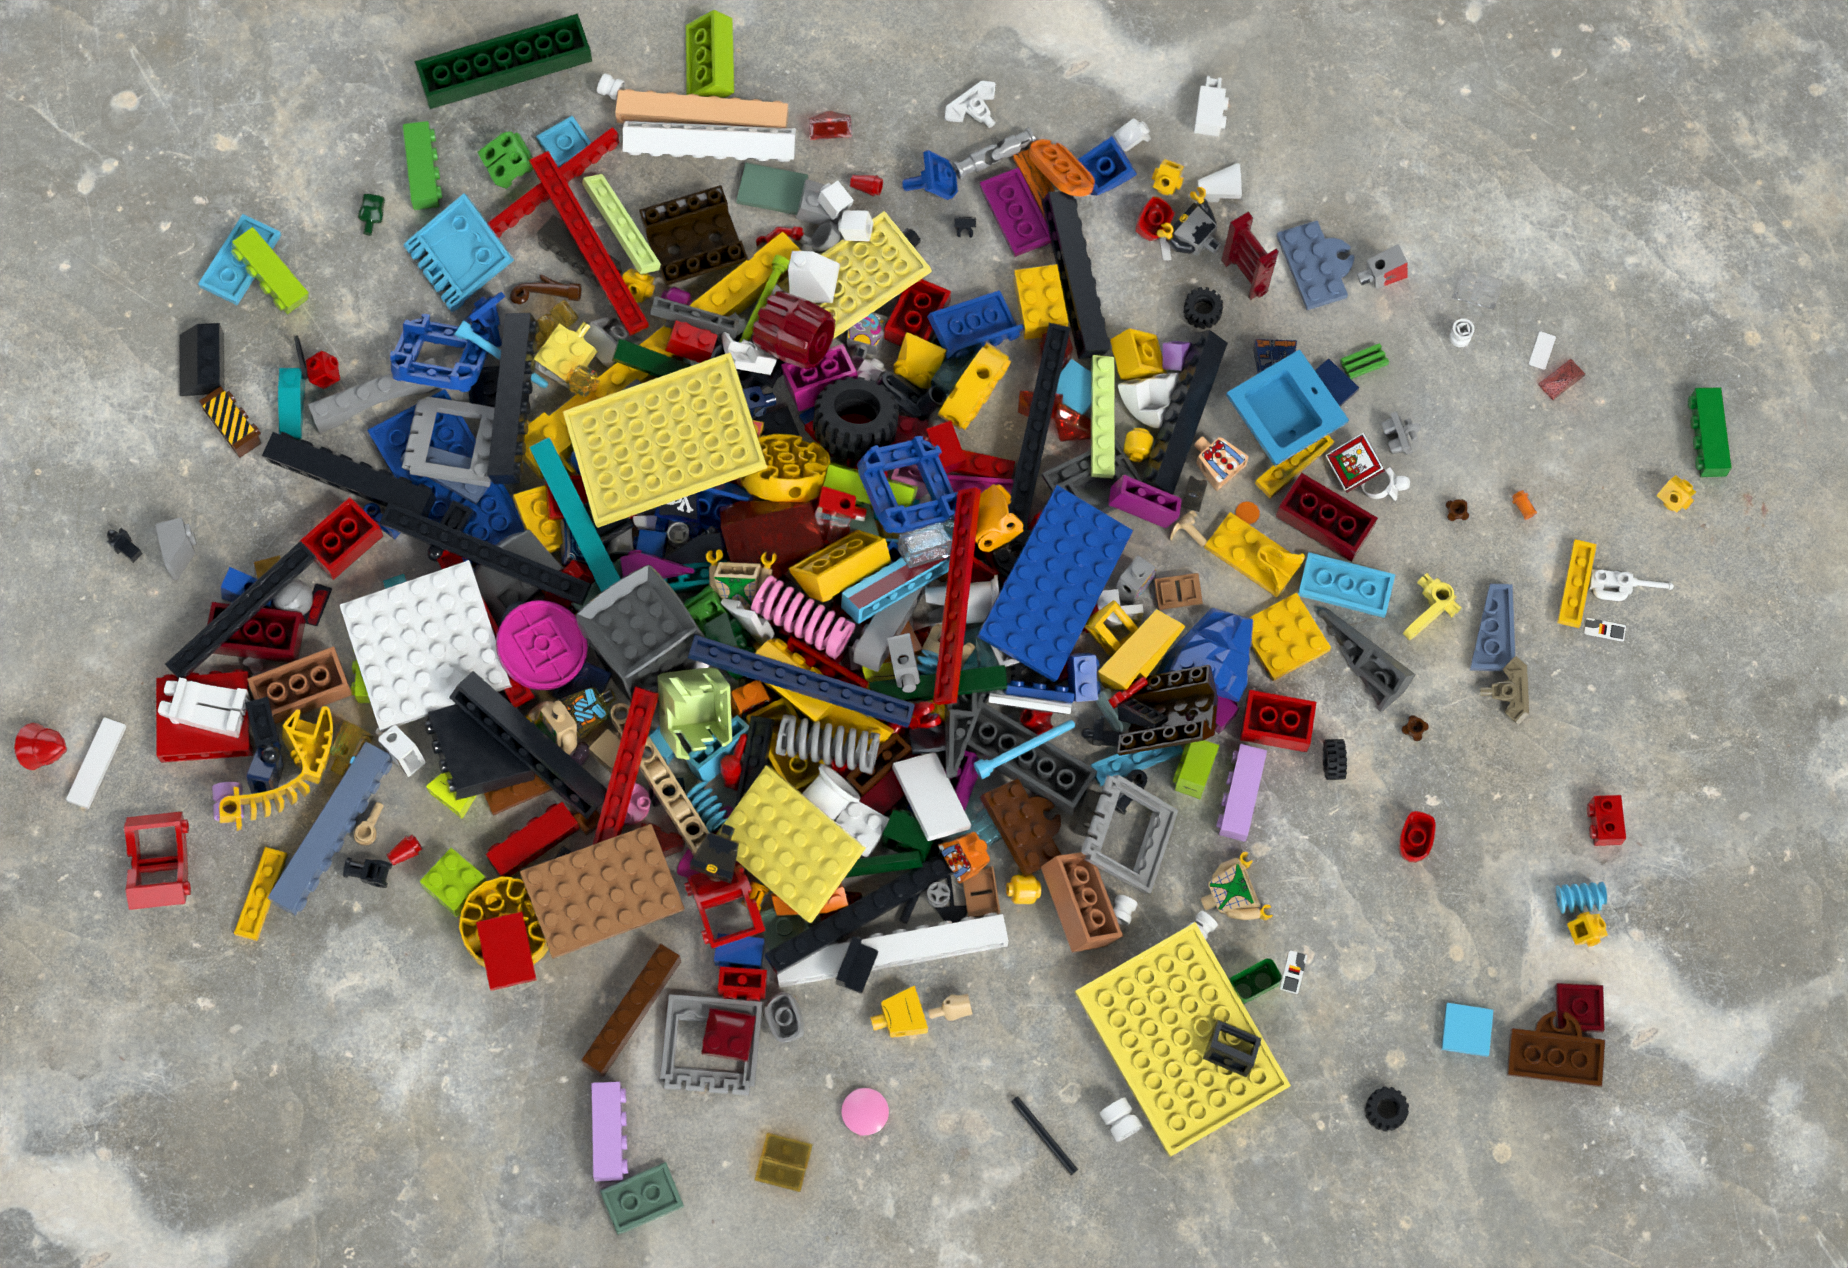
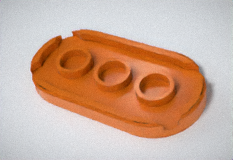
M1047 139L1036 140L1031 144L1028 151L1030 160L1056 188L1072 196H1087L1093 191L1094 177L1065 146L1060 143H1056V145L1051 144V141Z

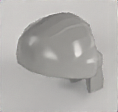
M826 220L816 229L811 238L805 235L802 236L800 239L801 244H803L801 249L815 253L825 252L841 241V232H839L836 223Z

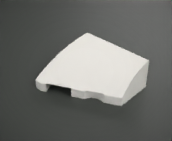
M1240 163L1197 180V187H1203L1206 191L1204 199H1207L1208 202H1219V198L1241 199Z
M723 332L722 343L725 354L731 352L736 369L771 375L777 361L773 355L743 339L742 343L735 342L729 333Z
M722 599L721 604L739 621L757 643L763 645L767 640L772 639L775 633L768 620L758 618L755 611L745 610L740 601Z

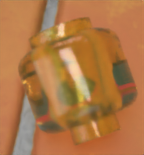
M580 364L570 369L566 383L570 391L587 397L591 392L596 393L600 380L597 379L598 374L596 370Z

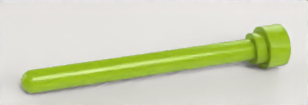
M775 255L772 261L773 271L741 336L740 343H742L743 339L750 340L753 334L754 322L759 320L758 312L760 308L766 306L767 298L772 294L780 275L784 274L789 268L790 260Z

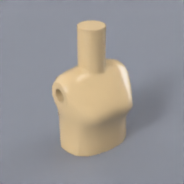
M951 994L942 1002V1007L928 1010L930 1019L944 1016L946 1020L954 1021L958 1018L972 1015L968 994L959 996Z

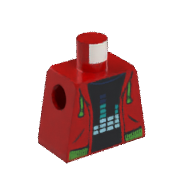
M822 486L815 502L812 522L848 527L851 519L864 522L867 509L855 506L856 496Z

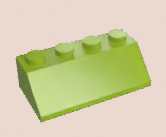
M712 10L685 25L687 95L695 94L701 97L718 96L726 98L734 93L733 18Z

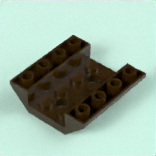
M721 185L639 210L649 247L661 264L658 272L665 286L733 266L746 260L748 261L742 240L739 241L728 210V202ZM712 234H719L721 236L718 241H711L709 237ZM676 246L680 251L676 254H671L668 252V249Z
M1210 664L1147 676L1148 684L1129 698L1136 699L1168 716V722L1154 729L1131 724L1128 733L1119 735L1117 754L1121 756L1199 742L1214 736L1218 695ZM1135 678L1134 681H1133L1131 684H1133V683H1134L1135 681H1137L1139 678ZM1197 715L1194 720L1189 721L1191 717Z

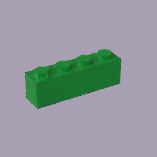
M1695 388L1688 398V407L1692 409L1690 424L1691 429H1694L1695 432L1693 448L1697 449L1696 469L1699 470L1700 477H1726L1732 466L1722 388Z

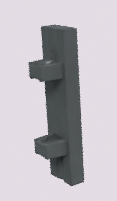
M654 296L650 315L666 319L665 327L672 329L675 321L687 322L691 326L707 329L716 335H722L723 332L729 333L730 337L734 339L739 325V320Z

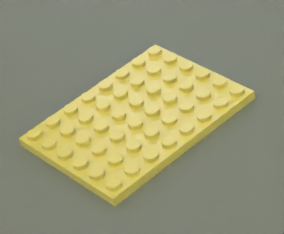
M731 352L563 411L597 528L768 468Z
M1196 922L1075 991L1077 998L1169 1157L1291 1086ZM1218 1020L1262 1038L1255 1064L1247 1077H1243L1203 1059ZM1220 1031L1217 1040L1248 1055L1253 1044Z

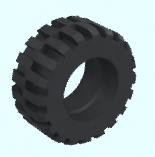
M846 377L845 380L838 379L833 382V385L830 383L824 387V390L818 394L815 401L813 418L815 438L825 450L829 449L830 454L834 456L839 455L841 459L845 460L851 458L853 461H860L873 446L878 445L880 448L892 445V442H894L899 417L898 403L893 394L887 392L886 387L882 384L880 386L877 385V382L870 379V381H867L863 377H858V379H853L852 377ZM860 414L872 421L855 424L843 420L840 416Z

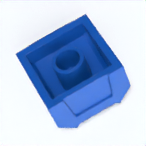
M1112 136L1077 159L1095 179L1093 191L1089 195L1097 196L1137 175L1123 149Z

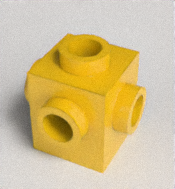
M1164 159L1160 167H1156L1152 176V180L1155 181L1153 188L1163 195H1173L1176 189H1181L1184 181L1181 175L1185 166Z
M630 268L623 274L622 278L637 303H642L652 296L655 289L653 285L655 277L648 275V273L640 274L638 270Z
M1675 475L1656 496L1663 501L1667 509L1677 513L1682 508L1687 510L1694 502L1692 497L1696 491L1691 483Z
M1584 912L1577 915V919L1567 923L1575 945L1587 944L1588 947H1592L1601 943V938L1608 936L1606 923L1600 914Z

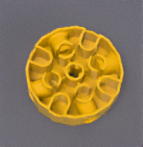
M987 342L955 385V389L944 402L938 416L945 421L951 420L953 426L958 430H966L970 422L979 413L982 405L991 396L997 382L1006 373L1007 368L1011 364V361L1008 360L1009 356Z
M772 434L758 437L768 468L741 477V484L747 489V492L761 499L773 501L777 505H786L787 503L806 504L818 497L822 486H824L830 464L829 453L820 444L814 441L812 443L802 441V437L796 435Z
M498 877L483 882L469 894L461 911L459 930L468 953L479 965L485 967L476 922L523 912L533 964L545 956L548 946L523 880L513 879L512 877Z

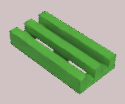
M1379 343L1341 358L1340 363L1346 375L1350 379H1354L1388 365L1389 360L1385 357L1386 354L1382 351L1381 344ZM1377 352V353L1374 354V355H1371V356H1369V357H1366V358H1364V359H1361V360H1359V361H1356V362H1354V363H1351V364L1347 365V364L1350 363V362H1353V361H1355V360H1358V359H1360V358H1363V357H1365V356H1368V355H1370V354H1373V353ZM1379 358L1381 359V361H1378V362H1376V363H1373V364H1371V365H1368V366L1363 367V368H1361V369H1358V370H1356V371H1353V372L1350 371L1351 369H1354V368H1356V367L1365 365V364H1367V363H1369V362H1371V361H1374V360H1376V359H1379Z

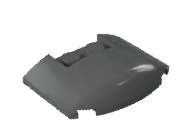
M1116 438L1115 475L1113 479L1091 477V450L1041 474L1051 491L1058 485L1105 514L1117 509L1108 505L1111 486L1117 480L1126 475L1142 481V478L1123 452Z
M531 530L512 534L496 544L498 547L560 572L564 569ZM479 564L473 569L480 593L498 628L500 627L502 615L509 605L516 601L530 602L541 591L539 588Z

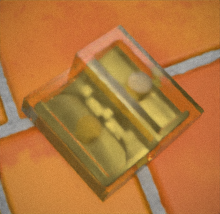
M767 1132L754 1180L801 1192L813 1143Z

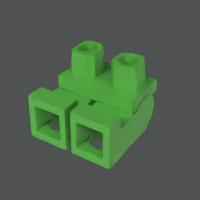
M511 131L504 132L477 152L485 167L488 168L487 170L495 185L505 189L513 184L512 180L517 176L521 177L526 172L530 173L533 170L529 162L533 157L521 135L517 132L515 134Z
M710 584L703 588L701 593L695 597L691 596L684 603V606L705 638L707 636L703 627L704 624L725 612L732 619L734 618L721 604V596L711 588Z

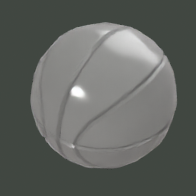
M294 579L273 598L276 610L301 612L302 615L310 610L313 603V593L310 587L299 579Z

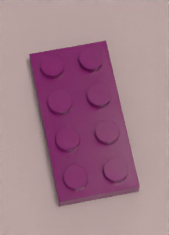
M1019 167L979 183V187L1014 257L1051 243L1046 221Z

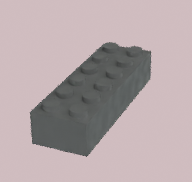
M982 702L981 710L965 751L975 753L980 760H991L1038 735ZM1048 741L994 768L1012 780L1019 779L1023 787L1042 798H1046L1071 816L1096 780L1098 772Z

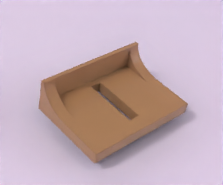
M1198 573L1153 580L1158 610L1203 604ZM1178 580L1182 601L1179 602L1177 598V591L1175 585V581Z
M993 866L981 870L977 875L963 882L968 917H980L994 912L1000 914ZM992 890L990 894L971 896L973 892Z

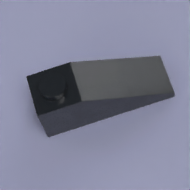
M718 528L707 529L705 534L698 535L664 559L682 565L708 562L706 554L712 550V556L716 559V550L719 549L723 553L721 560L729 559L726 532H718Z

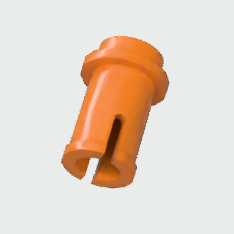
M1522 490L1512 496V503L1517 505L1524 519L1527 520L1536 515L1537 511L1528 499L1529 494Z

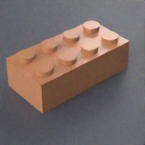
M334 646L247 679L255 700L268 696L275 724L287 720L297 709L300 710L301 715L352 695Z
M1081 852L1056 856L1041 866L1072 953L1106 947L1123 936L1097 866L1086 861V855Z

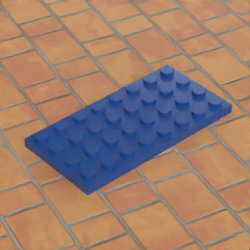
M446 389L430 396L452 400ZM416 404L367 430L395 478L399 479L402 476L411 480L412 484L416 486L424 484L432 489V493L437 499L428 519L440 523L454 500L474 511L463 533L496 545L512 534L524 532L525 529L515 503L503 484H494L492 482L475 505L430 478L412 475L410 470L402 468L401 457L406 452ZM437 412L429 446L472 458L476 439L463 417Z
M1060 486L1054 487L977 637L1055 682L1066 664L1133 530Z

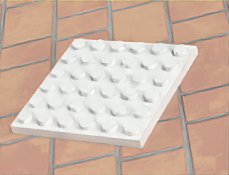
M469 560L340 604L381 732L388 730L393 725L400 726L426 717L430 711L457 705L449 696L457 685L472 671L483 678L497 692L512 687L508 674L499 661L496 651V638Z

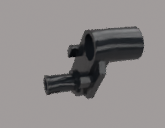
M890 371L885 372L877 380V385L880 386L882 384L887 388V392L893 394L899 406V413L905 412L910 417L919 418L921 421L929 420L942 408L947 399L945 391L940 387L933 386L924 393L902 375H897Z

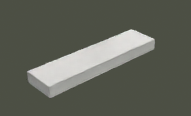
M103 718L66 798L67 802L87 809L90 808L125 732V724Z

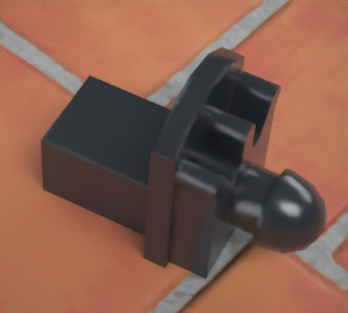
M120 528L119 533L115 530L107 532V538L109 539L107 542L117 554L121 552L132 563L143 554L131 542L132 539L126 530Z
M1104 716L1094 720L1093 729L1085 728L1081 731L1083 738H1093L1092 745L1118 747L1121 732L1104 731Z

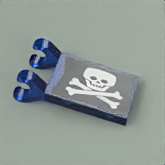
M700 492L658 506L655 531H667L669 528L668 519L690 522V538L701 535Z

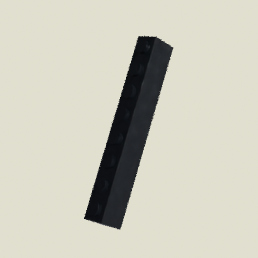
M1062 191L1048 192L1041 202L1055 262L1058 266L1062 292L1078 359H1090L1093 355L1104 356L1110 349V339L1106 334V322L1100 309L1101 300L1096 292V280L1092 275L1091 259L1088 257L1086 250L1087 242L1082 233V221L1077 212V200L1074 196Z
M531 313L505 314L487 476L494 484H520V476L524 473L522 458L526 453L524 440L525 435L528 433L527 414H530L531 409L529 394H532L533 391L531 376L535 372L533 361L534 354L537 352L535 339L536 334L539 333V323Z
M1211 330L1197 332L1192 338V344L1185 357L1183 369L1178 376V382L1171 396V402L1164 415V421L1157 434L1154 448L1150 453L1148 465L1143 472L1141 482L1172 495L1176 489L1228 344Z
M272 432L262 454L268 463L387 507L388 503L428 518L437 499L430 487L424 484L416 486L412 484L411 480L402 476L399 479L392 477V474L384 469L376 471L365 462L360 461L359 464L352 462V458L343 454L336 456L331 450L325 447L315 448L312 443L306 440L296 441L293 439V436L285 432H281V434Z
M472 671L457 685L449 698L582 816L588 819L602 805L607 788L553 742L552 739L545 735L535 724L528 720L517 708L502 697L500 693L485 682L483 678Z

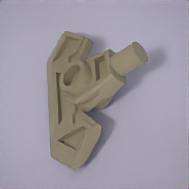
M1516 656L1502 669L1509 679L1491 684V687H1480V696H1492V699L1511 702L1504 713L1516 724H1521L1529 715L1527 665Z

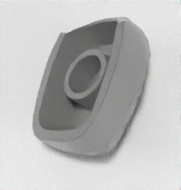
M785 992L773 996L764 1008L767 1022L775 1038L782 1043H790L803 1037L804 1021L801 1008L795 997Z

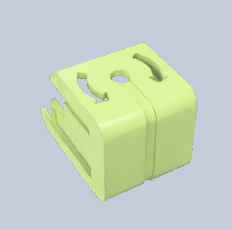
M708 667L658 675L660 734L677 758L690 760L689 755L680 744V740L675 733L683 735L692 748V752L705 750L706 746L703 742L713 741V737L707 729L712 731L722 747L732 742L730 685L718 669Z

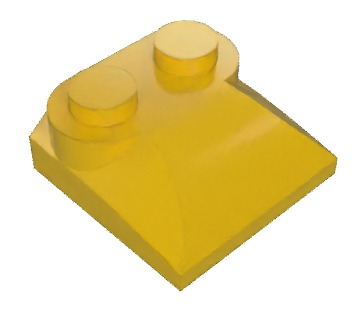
M907 332L898 359L893 365V371L897 375H902L917 387L922 389L931 388L937 383L947 350Z

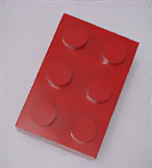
M920 279L904 290L884 328V340L902 346L905 335L908 332L931 343L935 332L927 316L932 312L949 306L951 291L924 279Z
M349 497L300 541L317 557L315 562L334 580L383 537L380 526Z
M1249 690L1246 698L1240 741L1307 752L1311 744L1317 702Z

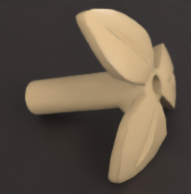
M1195 511L1187 512L1174 524L1170 533L1171 541L1179 529H1184L1201 547L1207 543V540L1192 525L1195 523L1194 517L1197 516Z

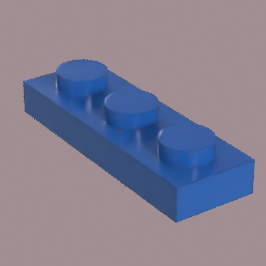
M1011 680L1010 683H1007L1008 689H1003L1006 695L1071 703H1073L1074 693L1068 690L1069 687L1055 685V689L1046 688V684L1033 682V685L1029 686L1024 685V681Z

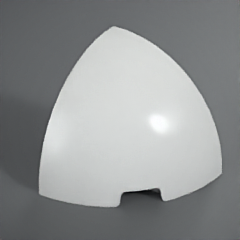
M1178 373L1156 374L1151 378H1135L1118 384L1120 396L1130 413L1145 425L1161 428L1164 415L1171 402V396L1178 382Z

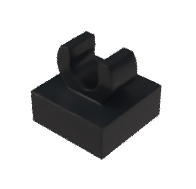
M954 217V227H959L957 229L958 237H961L963 229L969 231V238L973 237V229L971 227H976V217Z

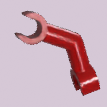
M797 226L792 228L776 227L767 236L758 237L756 239V246L762 242L768 244L782 232L788 237L800 241L804 235V232H802L803 228Z

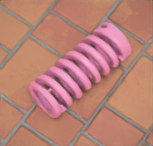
M769 576L758 590L751 605V611L764 616L766 620L774 619L775 625H784L785 631H794L797 638L805 637L806 643H815L816 649L820 651L826 649L825 653L831 658L836 659L847 645L854 631L855 624L849 622L844 617H840L831 633L823 640L826 630L835 617V612L829 611L820 628L813 634L814 628L825 610V606L819 605L808 624L803 628L804 621L814 606L815 601L813 599L807 600L799 616L792 622L795 612L804 599V594L798 593L788 611L782 616L784 607L794 592V588L791 586L787 587L778 605L771 611L773 602L781 592L784 583L782 581L776 582L777 579L774 576Z

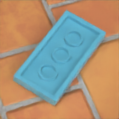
M242 214L198 283L200 288L235 305L239 304L254 278L247 273L246 265L241 260L237 261L231 253L232 241L251 227H254L273 250L282 236L280 231Z
M1308 552L1298 595L1385 618L1395 574Z

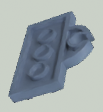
M1318 220L1277 233L1276 237L1306 310L1347 298L1348 293L1341 278L1347 276L1351 271L1354 255H1350L1345 260H1340L1337 257V254L1340 252L1348 253L1351 247L1346 242L1336 238L1325 239Z

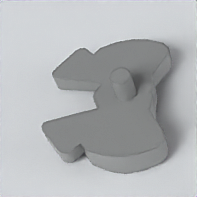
M248 657L243 661L244 668L250 670L253 676L277 668L275 665L264 669L263 665L268 663L269 660Z

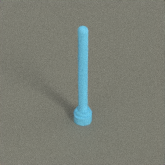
M463 320L454 335L461 340L462 338L465 340L469 339L500 360L501 350L474 333V329L470 327L471 325ZM535 372L532 374V382L541 388L548 386L547 380Z
M1068 720L991 760L981 759L973 763L978 776L981 779L990 776L993 769L1073 729L1075 722Z

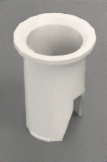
M994 575L991 581L970 583L966 624L985 621L999 594L998 575ZM947 585L925 586L926 603L943 606L928 612L929 628H932L937 623L942 625Z
M820 764L818 768L820 771L819 775L802 794L831 819L835 820L850 802H858L860 796L841 775L827 765Z

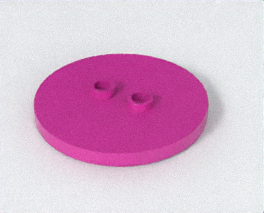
M537 600L519 605L505 617L497 633L496 651L503 669L514 681L531 689L551 690L567 684L579 673L587 656V639L583 637L578 627L576 616L567 608L554 602Z

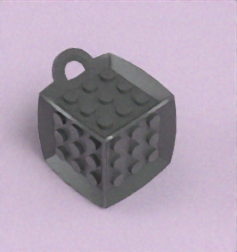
M646 565L612 584L576 614L577 624L583 637L587 639V643L595 651L605 670L612 673V680L630 702L632 701L635 687H642L658 693V675L662 673L708 668L711 666L688 658L694 636L698 635L704 638L705 636L697 627L677 594L651 565Z

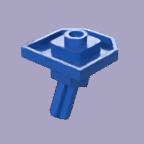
M929 150L923 152L925 170L921 171V176L904 179L902 182L904 191L924 188L925 191H929L946 200L952 199L958 192L956 172L948 159Z
M502 291L487 299L484 296L474 303L476 308L472 310V313L463 319L469 324L475 320L478 324H481L482 329L485 328L486 333L489 334V343L495 347L502 346L498 329L500 321L496 304L506 297Z

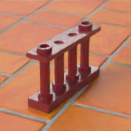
M1248 211L1230 222L1221 261L1226 267L1232 263L1238 266L1251 284L1248 297L1252 300L1255 297L1260 298L1269 291L1279 251L1274 249L1269 253L1266 252L1251 232L1253 217Z

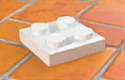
M858 801L850 802L843 809L836 823L866 847L860 857L868 858L882 837L889 818Z

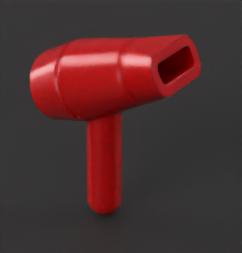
M745 733L740 735L733 755H727L721 760L720 771L724 779V787L734 791H738L741 775L740 760L745 750L748 736Z

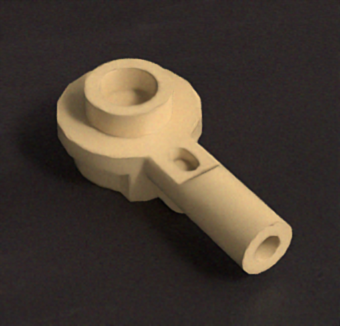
M375 802L367 821H362L354 830V839L358 844L366 846L376 840L377 832L374 825L384 807L383 804Z

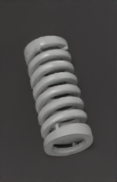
M788 714L783 715L777 739L776 754L785 756V749L787 747L789 757H795L799 750V757L802 760H806L811 753L812 761L819 762L823 755V762L826 765H830L835 758L836 766L843 767L847 760L848 769L854 770L859 763L861 772L873 773L880 742L879 733L871 732L870 738H872V743L869 751H867L868 732L862 731L855 751L856 729L851 728L842 751L843 726L837 727L830 748L832 724L826 723L818 746L820 722L814 721L806 744L808 719L802 718L794 741L796 717Z

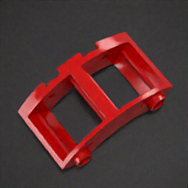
M183 811L127 817L124 832L127 856L132 857L131 869L127 870L125 888L129 910L186 904L187 895H191L190 881H188L186 833H189V823L187 819H184ZM175 826L177 856L141 859L138 830ZM178 869L176 882L142 885V873Z
M737 860L727 863V871L733 873L732 879L725 877L721 881H713L703 871L687 876L688 882L684 883L688 897L693 896L705 929L701 931L705 945L710 944L712 949L765 931L757 903L754 898L750 899L748 893L752 892L748 878L744 875L743 866ZM743 897L753 927L714 939L705 910Z

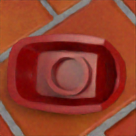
M1152 197L1139 214L1135 228L1137 234L1148 241L1158 239L1157 231L1161 229L1165 231L1161 225L1165 223L1170 224L1175 212L1164 199Z
M1413 811L1408 815L1399 839V853L1404 860L1417 863L1429 855L1434 843L1436 829L1435 819L1431 815L1418 811Z

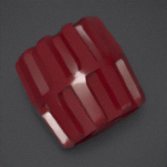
M776 291L775 296L770 295L767 298L766 306L760 308L758 312L759 320L754 322L753 343L757 347L784 362L804 369L815 368L827 354L834 338L836 320L831 312L805 298L784 291Z

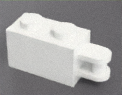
M1207 76L1206 85L1200 87L1194 133L1219 136L1220 130L1225 129L1227 116H1223V110H1227L1229 98L1225 97L1226 89L1221 88L1222 78L1220 77L1212 79L1210 76Z

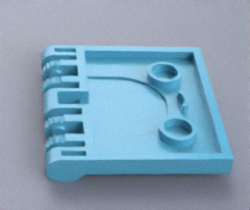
M465 193L404 243L405 249L411 254L410 256L413 260L419 259L426 252L429 253L418 263V267L423 270V274L430 284L435 285L434 289L436 292H441L450 284L452 285L441 296V299L446 303L451 312L463 306L469 297L514 261L511 254Z

